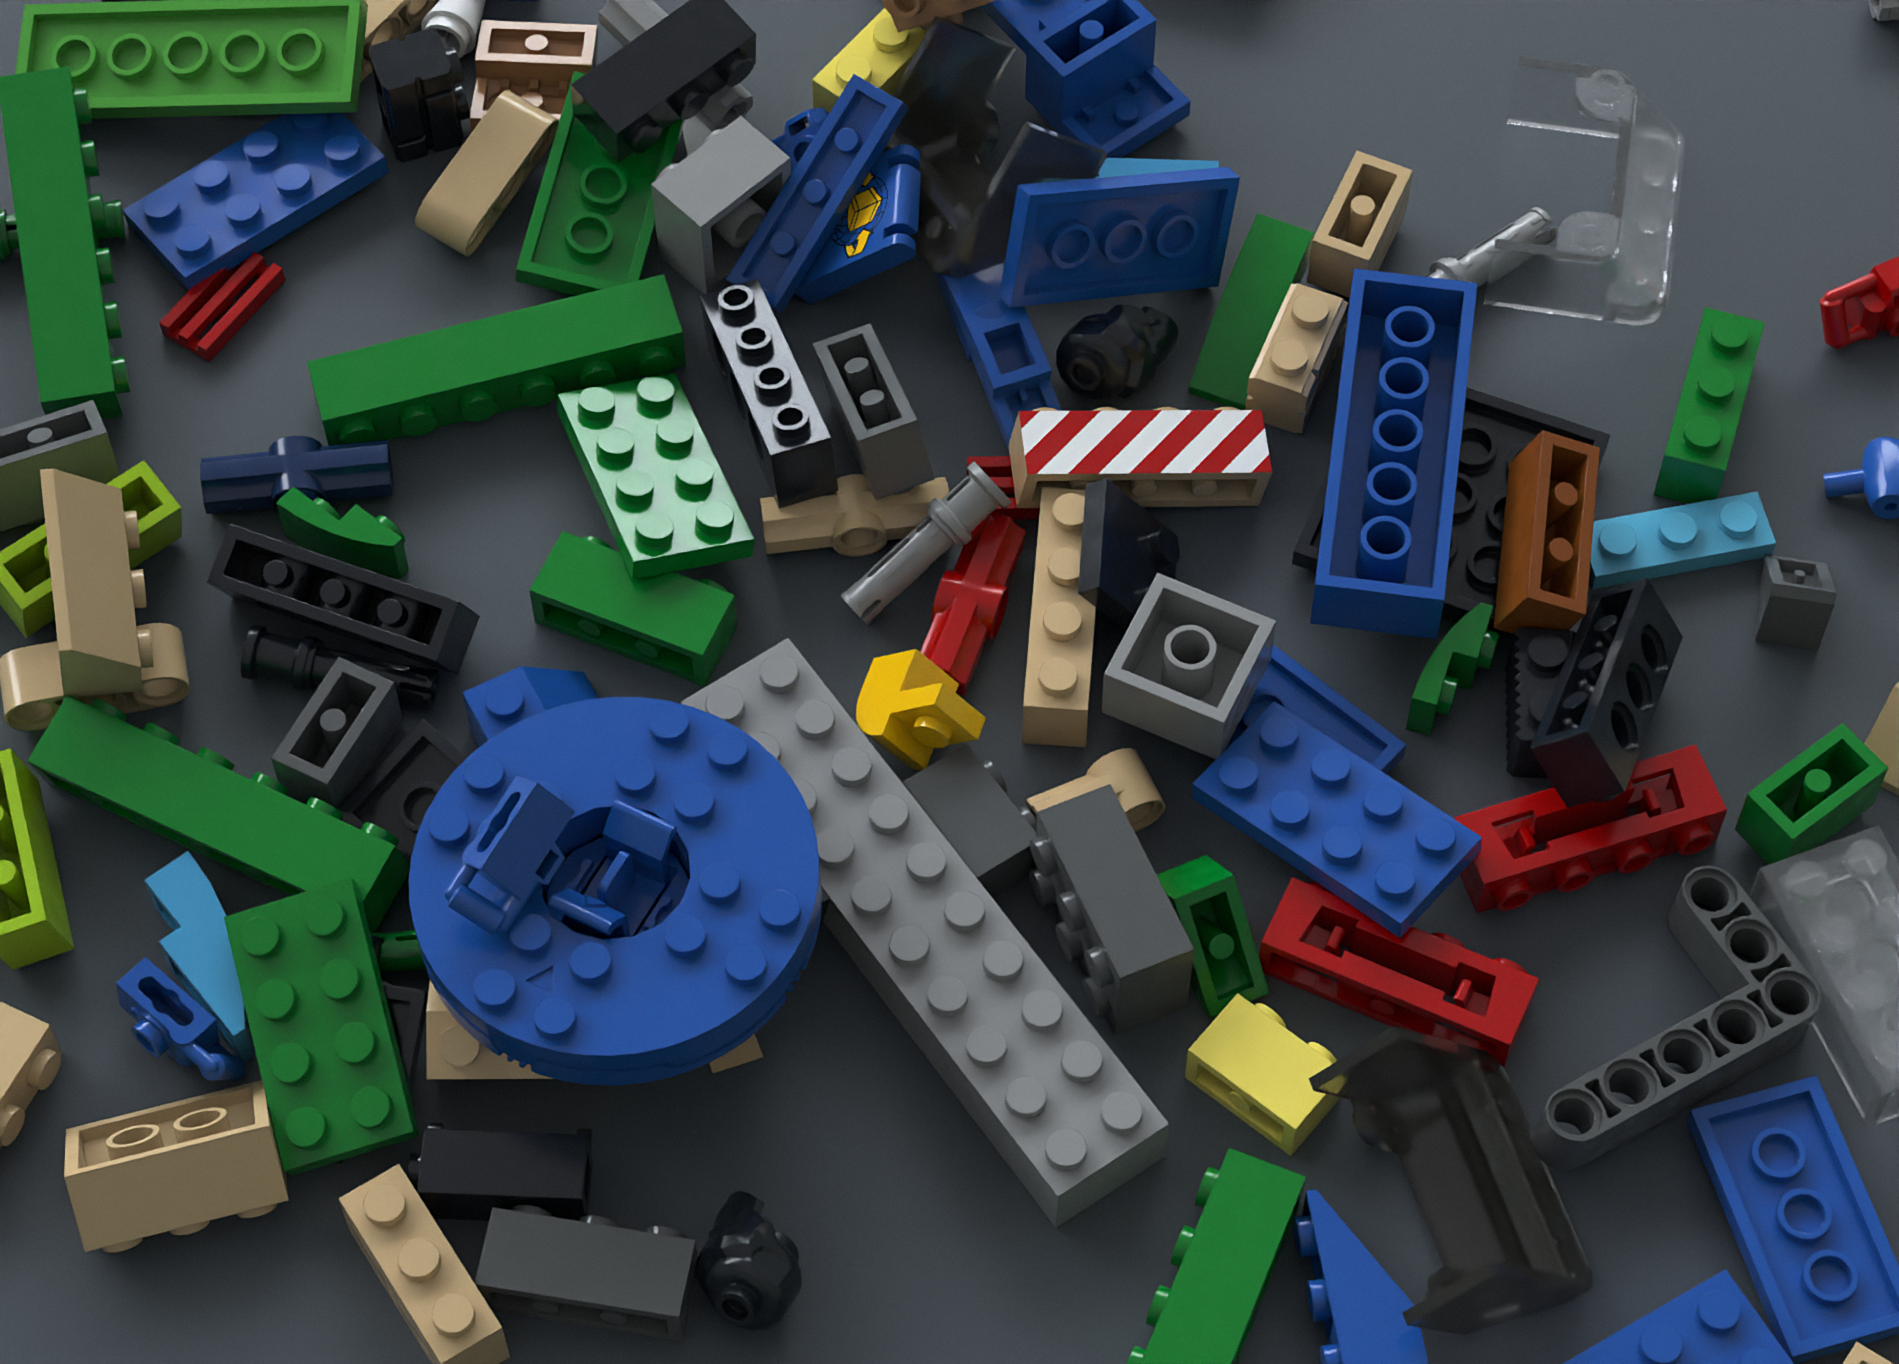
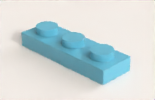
M1757 491L1594 521L1589 581L1592 589L1635 582L1644 578L1651 579L1764 558V554H1773L1776 541Z

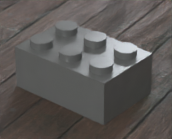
M1111 784L1038 811L1036 838L1030 840V848L1035 861V869L1029 871L1031 886L1042 907L1051 905L1060 922L1055 926L1059 944L1068 961L1071 962L1078 959L1087 977L1082 981L1084 993L1095 1016L1099 1017L1105 1014L1114 1034L1118 1035L1188 1007L1194 948Z

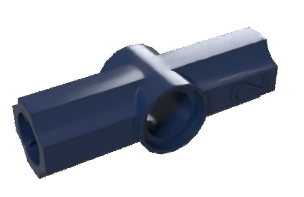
M288 436L273 442L268 452L201 458L200 481L206 514L271 507L279 514L276 502L293 486L312 501L315 498H321L326 502L391 496L394 491L388 440L322 446L319 441L311 437Z

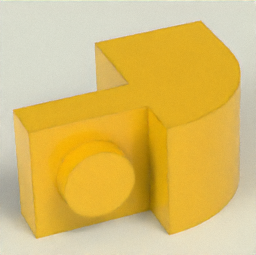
M917 649L873 658L856 705V720L860 729L904 765L914 770H923L927 767L934 748H944L947 745L978 740L986 717L956 694L959 683Z

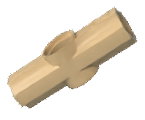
M851 474L837 478L838 491L782 508H778L774 497L760 498L766 553L774 554L833 547L839 554L850 557L873 554L881 550L886 545L887 540L905 538L929 515L925 511L930 507L928 503L934 498L942 500L949 493L946 477L935 478L915 486L906 493L892 494L875 500L864 474Z

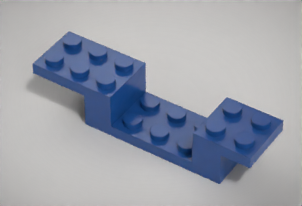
M995 0L979 6L1026 54L1025 99L1097 173L1099 172V158H1123L1190 115L1191 101L1154 65L1157 19L1138 0Z

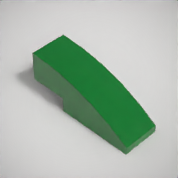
M1257 213L1212 319L1188 387V393L1227 407L1245 410L1249 376L1290 285L1300 284L1309 265L1311 245L1314 237L1313 231Z

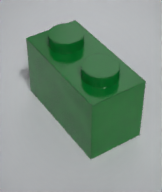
M1841 723L1748 792L1734 830L1778 875H1781L1874 805L1888 767L1844 723Z

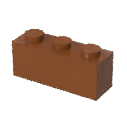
M1542 430L1509 463L1494 620L1495 629L1512 634L1520 627L1569 630L1586 615L1599 447Z

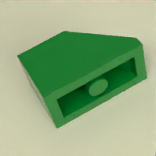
M1207 855L1157 874L1194 948L1190 986L1205 1014L1210 1018L1220 1014L1237 993L1249 1002L1269 994L1234 874Z

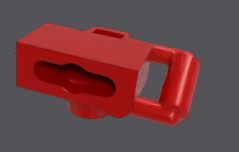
M1898 256L1874 266L1869 274L1827 291L1820 299L1824 341L1827 345L1834 349H1840L1861 339H1873L1882 330L1888 331L1892 337L1899 336Z

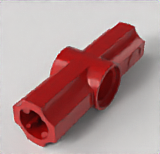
M994 512L990 513L971 531L972 540L966 545L964 544L954 570L947 569L945 571L933 603L932 625L921 648V653L959 683L956 691L958 695L966 694L987 639L994 640L997 636L1009 597L1008 585L1016 570L1017 562L1026 542V530L1017 526L1012 518Z

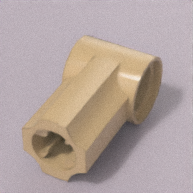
M1132 748L1112 751L1094 762L1087 770L1085 776L1026 799V808L1031 811L1037 820V812L1111 784L1135 832L1155 822L1164 813L1166 806L1137 750Z

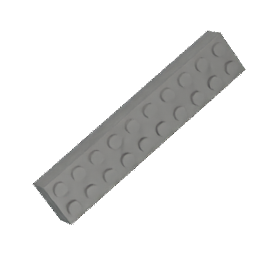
M789 638L681 701L683 705L692 706L713 714L747 733L768 750L791 776L803 796L812 818L818 845L821 885L830 896L823 922L1056 1228L1166 1156L1169 1130L1168 1121Z

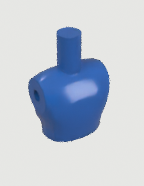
M1879 437L1870 441L1864 449L1861 469L1823 473L1826 498L1864 493L1868 505L1877 517L1883 519L1899 518V439Z

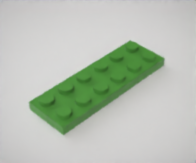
M160 0L24 4L15 74L69 66L75 88H87L92 119L357 112L368 4L365 0Z

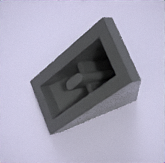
M1764 554L1755 641L1812 650L1819 649L1835 605L1837 594L1827 563Z

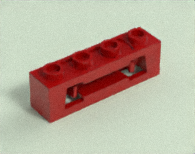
M1696 744L1636 762L1626 791L1607 802L1597 803L1591 801L1567 808L1555 787L1454 817L1455 820L1482 837L1481 852L1461 872L1460 877L1476 913L1496 907L1500 911L1513 910L1523 906L1533 896L1555 889H1558L1560 892L1575 891L1589 884L1594 877L1617 870L1622 874L1634 873L1650 865L1654 859L1675 852L1685 856L1701 852L1717 840L1727 808ZM1642 781H1647L1641 784L1633 785ZM1641 805L1636 810V815L1626 817L1627 809ZM1530 815H1531V817H1529V818H1525V819H1522V820H1520V821H1516V822H1513V823H1510V824H1507V825H1502V824H1505V823H1508V822H1512V821H1515V820H1517V819L1524 818V817H1527V816H1530ZM1547 842L1545 850L1531 854L1538 844Z
M1293 877L1265 932L1259 952V960L1264 974L1501 1073L1504 1071L1530 1012L1539 978L1527 974L1526 970L1519 964L1505 958L1490 959L1466 949L1459 940L1448 934L1439 932L1430 934L1411 926L1399 938L1319 883L1311 882L1308 884ZM1339 944L1351 948V953L1344 950L1340 958L1342 949L1339 947ZM1299 963V964H1302V965H1304V966H1307V967H1309V968H1311V969L1320 971V972H1322V973H1324V974H1327V975H1329V976H1332L1333 978H1336V979H1338V980H1337V982H1336V981H1334V980H1332V979H1329V978H1327V977H1324V976H1322V975H1320V974H1318V973H1316V972H1313V971H1311V970H1308V969H1306V968H1304V967H1301V966H1299V965H1297V964ZM1452 990L1456 991L1453 998L1455 1004L1443 1000L1445 995L1450 997ZM1438 1021H1440V1022H1442V1023H1445V1024H1447V1025H1450V1026H1452V1027H1454V1028H1456V1029H1458V1030H1461V1031H1463V1032H1466V1033H1468V1034H1470V1035H1473V1036H1475V1037H1478V1038H1480V1039L1477 1040V1039L1472 1038V1037H1470V1036H1467V1035H1465V1034H1463V1033H1460V1032H1458V1031H1455V1030H1452V1029L1447 1028V1027H1445V1026H1442V1025L1438 1024Z

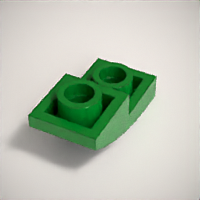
M294 486L276 502L285 536L302 548L390 578L401 579L409 571L404 549L405 537L400 529L387 517L379 515L374 518L356 504L341 518L336 510L325 500L315 498L312 501Z
M1481 602L1465 614L1440 641L1427 661L1414 690L1406 725L1407 730L1430 736L1437 713L1449 716L1457 687L1471 690L1477 668L1481 667L1490 670L1500 634L1488 630L1493 605Z

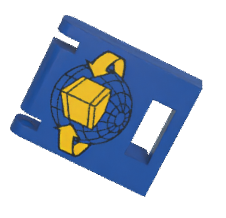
M901 144L881 153L794 293L808 304H813L915 257L916 242L910 235L918 232L921 172L917 170L920 167L921 154L916 148L911 145Z

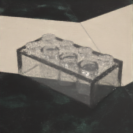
M1878 825L1761 867L1749 896L1816 981L1821 991V1003L1811 1023L1868 1128L1899 1116V861Z

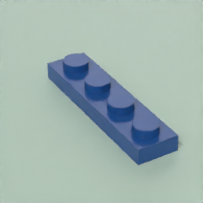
M853 74L726 280L732 285H738L758 279L770 307L782 314L909 108L899 99Z

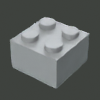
M742 116L738 117L723 130L713 131L705 138L697 150L680 163L667 166L659 174L656 181L651 184L659 256L702 294L718 290L728 282L726 278L791 175V158Z
M1157 573L1104 672L1102 713L1217 759L1228 746L1271 661L1276 620Z

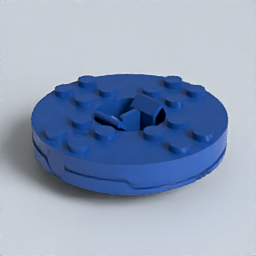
M607 697L564 704L517 722L489 739L454 770L436 794L418 830L410 862L409 904L415 933L429 978L443 1004L455 1020L473 1038L499 1056L505 1053L509 1062L513 1060L519 1061V1067L524 1068L527 1064L531 1065L532 1072L539 1075L588 1085H628L665 1079L699 1068L722 1057L744 1043L774 1016L787 1000L784 992H793L794 985L792 981H800L801 978L798 971L805 970L811 958L821 921L822 887L817 838L812 818L803 796L783 766L757 740L733 724L692 706L644 697ZM518 775L538 782L574 810L575 813L555 842L565 859L549 884L539 883L508 932L491 935L449 908L444 892L462 865L463 852L475 840L480 824L490 817ZM478 873L468 886L500 908L504 907L511 896L499 890Z

